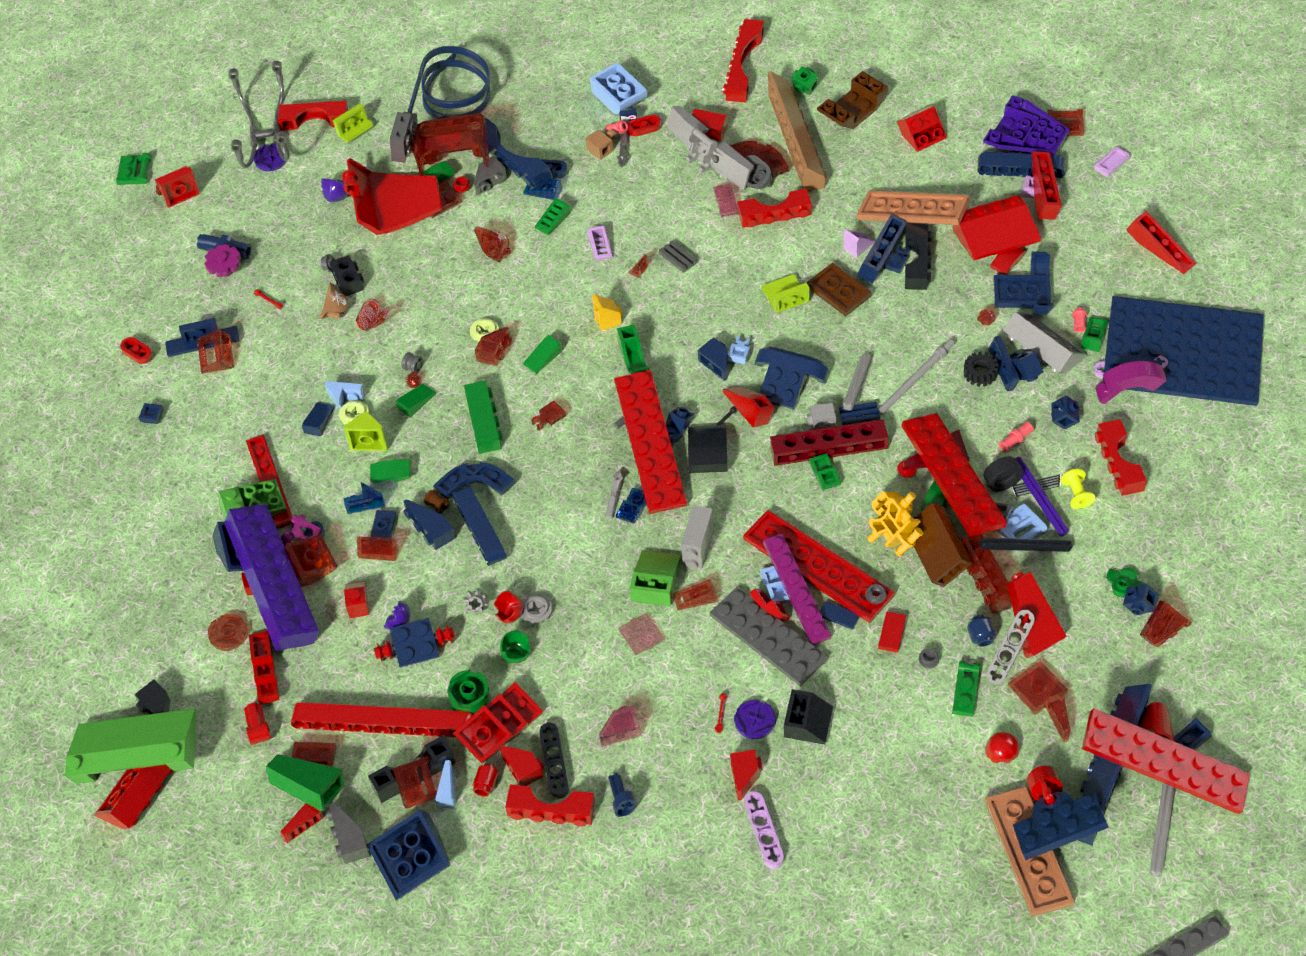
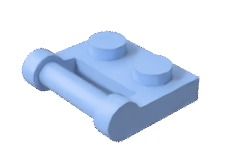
M1022 504L1011 512L1006 528L996 530L1003 538L1017 539L1014 535L1033 524L1035 526L1033 529L1018 538L1032 539L1039 533H1045L1047 526L1029 507Z

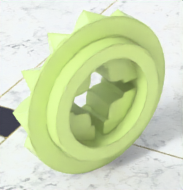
M479 319L471 325L470 335L474 341L478 340L480 344L483 341L488 343L489 340H495V337L499 335V326L492 319Z
M350 401L341 407L339 418L346 425L364 411L369 413V409L361 401ZM356 410L357 415H355V417L352 418L351 414H354Z

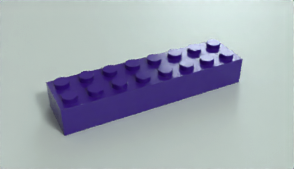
M261 504L229 509L224 524L275 650L279 651L314 644L319 629L267 505Z

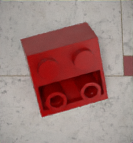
M935 106L925 107L897 120L902 136L917 152L947 138Z

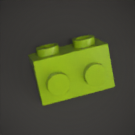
M360 103L333 120L337 136L346 143L354 140L374 126L367 119L364 106Z

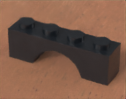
M926 223L906 224L905 248L910 247V250L914 251L918 258L911 263L905 264V289L927 290V283H931V272H928V269H931V258H928V255L931 256V245H928V242H931V231H928V224Z
M441 736L424 745L419 756L410 763L395 768L385 766L368 775V778L379 801L383 803L441 772L445 760H450L452 765L456 761L452 749L444 736Z

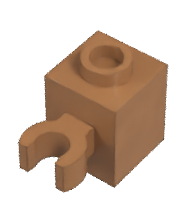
M610 129L605 135L600 130L595 131L585 138L587 150L599 160H602L613 152V143L617 141L614 135L617 132Z

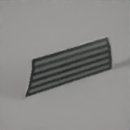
M1061 474L1036 479L1043 490L1061 486ZM1024 482L1012 487L1015 497L1031 493Z

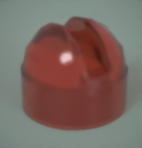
M412 372L407 375L406 383H408V387L416 388L421 385V377L417 373Z

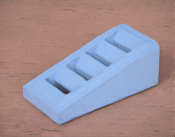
M445 760L436 795L438 809L455 806L454 770L450 760Z

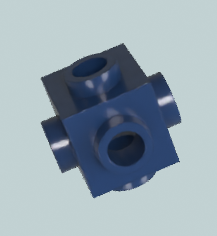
M1066 395L1051 403L1052 422L1062 429H1067L1080 422V407L1075 400Z
M1147 583L1128 587L1123 605L1134 615L1154 612L1159 594Z

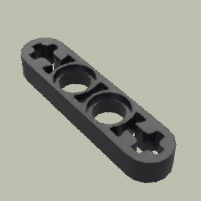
M547 722L540 727L539 733L549 789L553 797L563 798L568 794L569 786L559 732L554 723ZM551 729L552 740L548 741L547 730ZM555 747L558 749V752L555 755H549L547 750ZM558 765L562 769L559 773L554 774L550 772L551 767ZM560 779L561 791H557L556 780Z

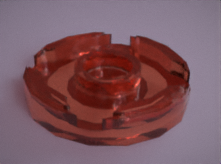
M224 614L220 616L221 618L212 621L207 635L211 645L216 649L228 651L238 648L248 636L246 622L238 615Z

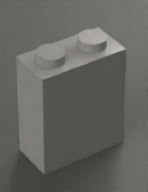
M695 505L692 507L681 543L683 565L690 569L703 568L714 531L713 509Z

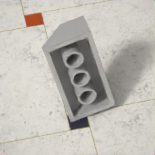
M1014 312L1003 330L1008 334L1007 337L1010 340L1021 343V347L1025 351L1035 352L1040 362L1048 363L1050 369L1058 374L1060 372H1069L1087 356L1031 314Z

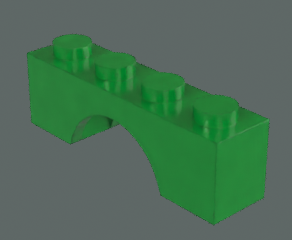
M635 324L617 328L618 343L628 375L648 371L649 367L646 366Z

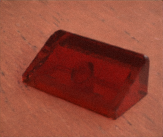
M357 536L358 558L396 561L399 550L396 539Z

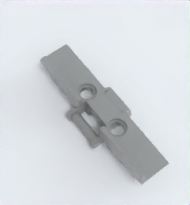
M672 106L667 127L688 146L687 150L691 155L687 156L686 160L693 162L697 158L700 159V162L704 165L698 168L699 171L704 173L713 167L720 174L745 190L754 165L726 142L718 144L715 140L707 137L704 133L708 132L709 129L683 107Z

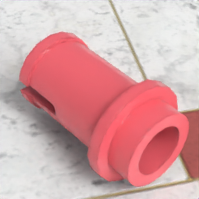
M619 120L617 123L606 125L605 130L606 133L613 129L617 133L624 134L628 130V124L623 120Z
M1076 308L1072 313L1074 331L1084 332L1086 329L1085 318L1087 317V312L1083 308Z

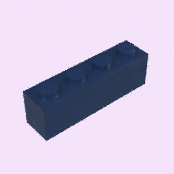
M893 214L890 215L862 263L857 276L873 284L907 224L906 221Z

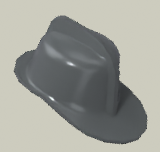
M755 155L744 157L754 165L747 185L753 189L770 187L772 179L770 167Z

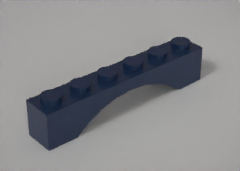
M485 118L471 129L474 143L478 146L481 145L486 153H491L508 170L511 169L518 178H523L528 186H533L538 190L553 178L549 166L539 158L521 157L506 150L501 145V136L497 126L489 119Z

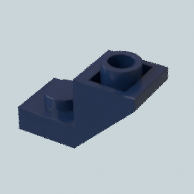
M677 407L669 412L666 428L671 446L681 439L694 418V414L686 408Z

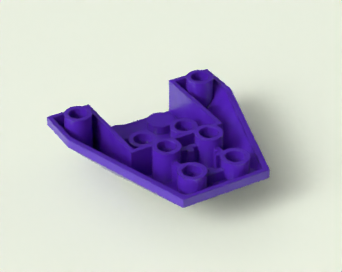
M1012 95L1005 105L1003 118L995 130H989L983 139V143L999 149L1050 152L1051 155H1055L1070 129L1030 101Z

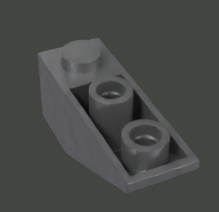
M331 801L329 804L330 808H327L326 812L329 821L333 820L334 826L331 827L333 839H338L339 845L335 846L338 858L342 857L344 863L347 864L370 857L362 829L334 801Z

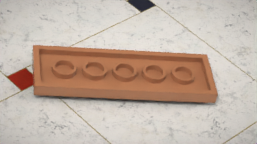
M868 191L857 213L858 220L887 221L890 215L893 214L908 223L959 225L970 202L969 195Z
M1022 787L986 797V807L1031 917L1073 906V897L1053 850L1025 860L1012 824L1033 817L1032 810L1034 805L1027 788Z

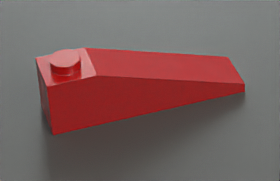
M1033 151L1032 168L1038 219L1055 220L1062 204L1050 152Z
M1147 211L1136 218L1126 229L1140 245L1182 274H1185L1197 264Z

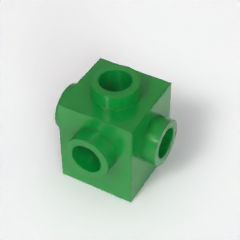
M801 66L792 75L794 89L810 96L819 84V75L815 74L811 68Z

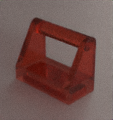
M218 329L197 339L202 374L234 368L230 334ZM214 342L216 362L208 365L205 344Z

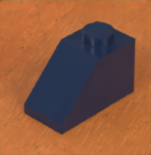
M713 337L697 350L698 361L725 381L727 380V347L723 342H719Z
M1016 351L1010 354L1020 380L1032 382L1038 378L1039 374L1044 372L1035 352Z

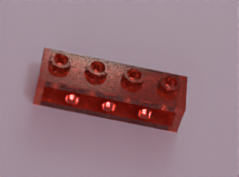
M982 534L971 537L969 535L963 536L961 541L973 562L967 568V572L969 575H972L977 590L982 593L985 605L990 608L992 614L1011 609L1012 604L1007 588L1008 580L991 550L980 549L979 541L984 537Z

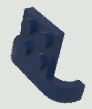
M1031 251L1030 275H994V308H1032L1033 315H1048L1053 309L1050 293V255L1047 252Z
M772 346L759 349L754 363L761 367L762 365H769L760 394L765 395L772 404L795 410L806 375L815 378L820 383L826 384L830 374L826 363L819 359Z

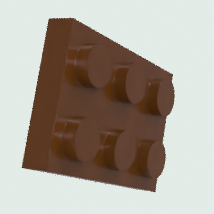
M833 262L807 281L811 291L845 317L872 295L870 290Z

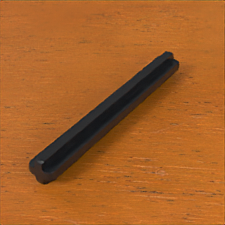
M981 538L979 541L980 549L1070 552L1073 547L1070 540Z

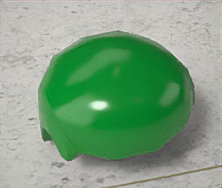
M521 631L505 633L500 643V652L503 659L509 663H521L528 658L531 650L528 636Z

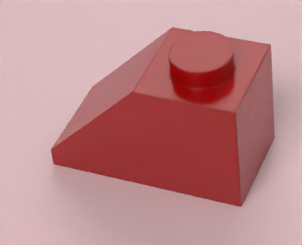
M360 581L345 584V604L349 618L369 615L366 582Z
M508 746L500 747L501 756L518 785L528 786L543 778L542 769H544V765L539 757L535 758L531 751Z
M755 749L730 753L731 769L738 800L744 798L759 778L762 762L761 757H756Z

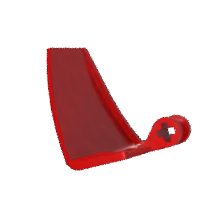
M351 158L347 160L348 170L342 174L344 191L353 197L357 222L372 233L381 235L397 231L415 224L443 208L438 180L435 175L420 176L373 172Z

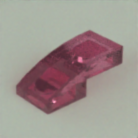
M731 184L714 186L713 190L720 216L726 217L738 214Z

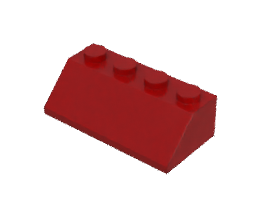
M166 764L127 769L94 816L120 829L132 828L138 822V816L141 811H144L150 805V799L153 794L162 788V782L165 777H168L173 770Z

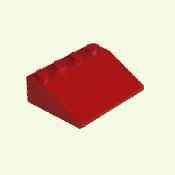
M1020 195L967 209L960 224L953 225L954 234L973 261L1041 242L1040 234L1030 211Z

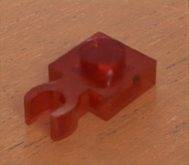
M553 400L539 410L540 415L533 417L531 421L532 425L539 422L536 426L537 430H541L546 423L552 426L564 418L566 412Z

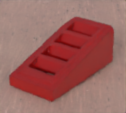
M305 803L280 831L284 842H290L324 818L322 811Z

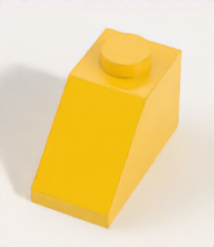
M596 294L592 295L594 318L601 331L622 324L621 317L623 312L621 307L615 304L614 300Z

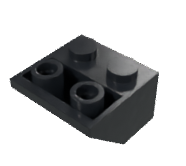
M792 689L784 722V738L825 745L833 706L813 692Z

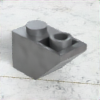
M494 156L478 165L474 180L477 195L487 192L493 186L501 184L507 179L505 167Z

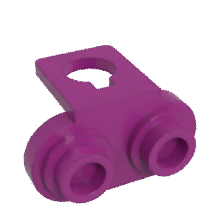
M295 514L290 522L293 529L289 531L286 529L281 536V540L287 548L295 536L308 544H313L320 532V528L306 521V515L299 514L298 516ZM300 527L312 529L313 535L311 537L304 536Z

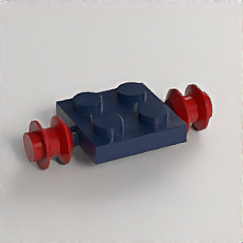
M426 618L390 628L393 640L392 647L385 640V645L380 646L377 643L374 652L376 659H381V662H383L385 657L392 660L393 652H396L399 667L402 668L439 658L436 646L437 639L439 644L444 646L445 641H450L453 644L452 639L456 638L453 627L448 628V624L446 629L443 630L438 626L436 634H433L430 619Z

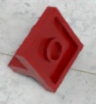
M187 166L154 179L168 208L200 194L193 172Z

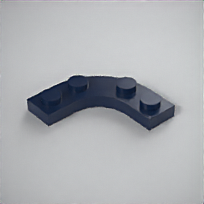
M480 462V464L472 465L465 463L450 470L433 487L440 495L447 499L452 496V492L473 482L484 483L500 495H503L515 484V479L497 466L489 463Z

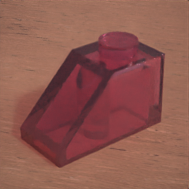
M634 705L629 707L623 706L612 712L599 733L601 747L641 736L640 724Z

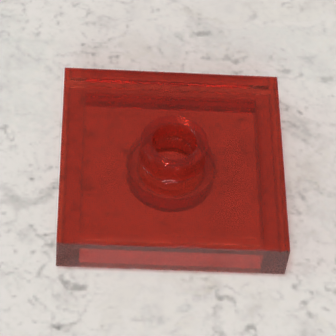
M1041 661L1008 682V687L1035 715L1068 692V689Z

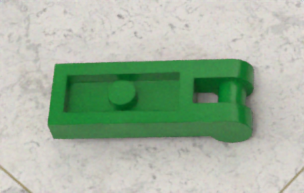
M959 661L952 714L973 717L980 663H974L973 665L966 664V661ZM964 672H971L972 676H965Z

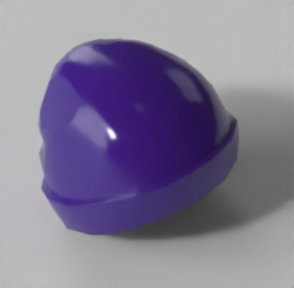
M321 178L322 193L328 202H338L348 196L344 191L343 180Z

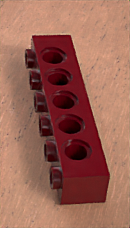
M884 419L872 420L870 422L770 436V449L774 466L809 461L810 458L826 453L831 458L888 449L889 437Z

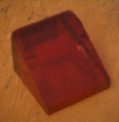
M644 254L628 273L640 278L648 268L647 255Z

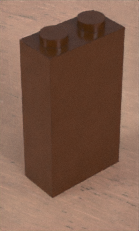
M932 503L926 506L920 514L913 517V519L920 520L916 527L923 531V535L916 540L914 548L931 582L944 587L970 567L973 562L944 507Z

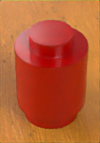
M486 763L478 767L472 785L475 794L488 797L493 791L498 776L495 766Z

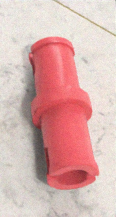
M1025 422L1018 429L1012 430L1008 437L999 442V448L1007 453L1016 444L1022 443L1023 439L1034 431L1032 424Z

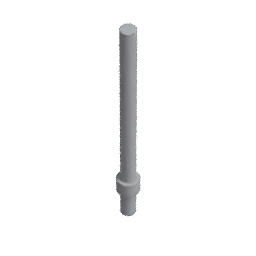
M949 339L942 347L939 346L933 352V355L878 408L879 412L884 414L939 359L942 360L947 355V351L955 342Z

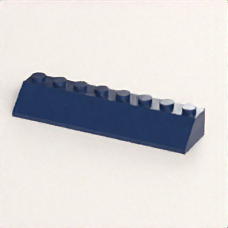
M1142 684L1125 687L1123 694L1118 693L1114 704L1117 706L1116 711L1112 710L1110 715L1139 726L1148 704L1152 685ZM1094 754V757L1097 759L1095 763H1090L1087 771L1090 777L1088 781H1083L1080 792L1083 793L1082 797L1095 792L1105 815L1123 766ZM1097 833L1078 841L1093 846Z

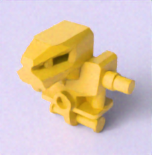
M896 491L881 492L872 502V508L879 517L869 520L868 524L872 528V533L867 537V540L873 543L883 535L887 540L885 544L887 548L897 547L902 543L895 549V553L900 557L904 555L908 548L914 547L916 540L923 535V531L916 527L920 520L913 519L910 515L913 508L912 501L916 498V495L913 492H909L906 497H903Z

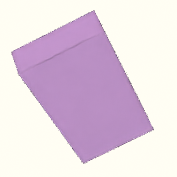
M1116 146L1094 165V169L1109 177L1130 159V154Z

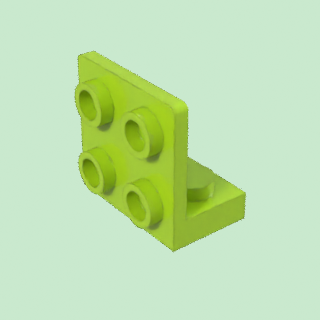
M794 274L761 286L763 293L776 314L809 302L808 284H800Z

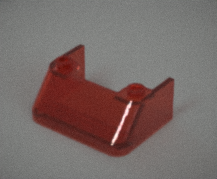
M476 113L428 120L417 125L414 157L420 176L424 175L426 164H434L438 160L439 154L472 150L474 156L483 157L485 167L489 166V143L486 122L482 114Z

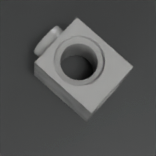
M833 403L810 406L807 422L808 425H812L813 430L836 426Z

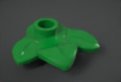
M1127 567L1122 569L1121 572L1111 568L1107 572V580L1112 584L1113 593L1117 597L1124 598L1128 587L1145 584L1138 580L1139 574L1134 568Z

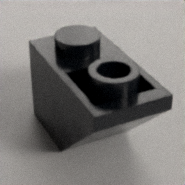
M154 679L134 694L138 701L136 706L142 713L147 712L150 715L169 712L171 700L166 690Z

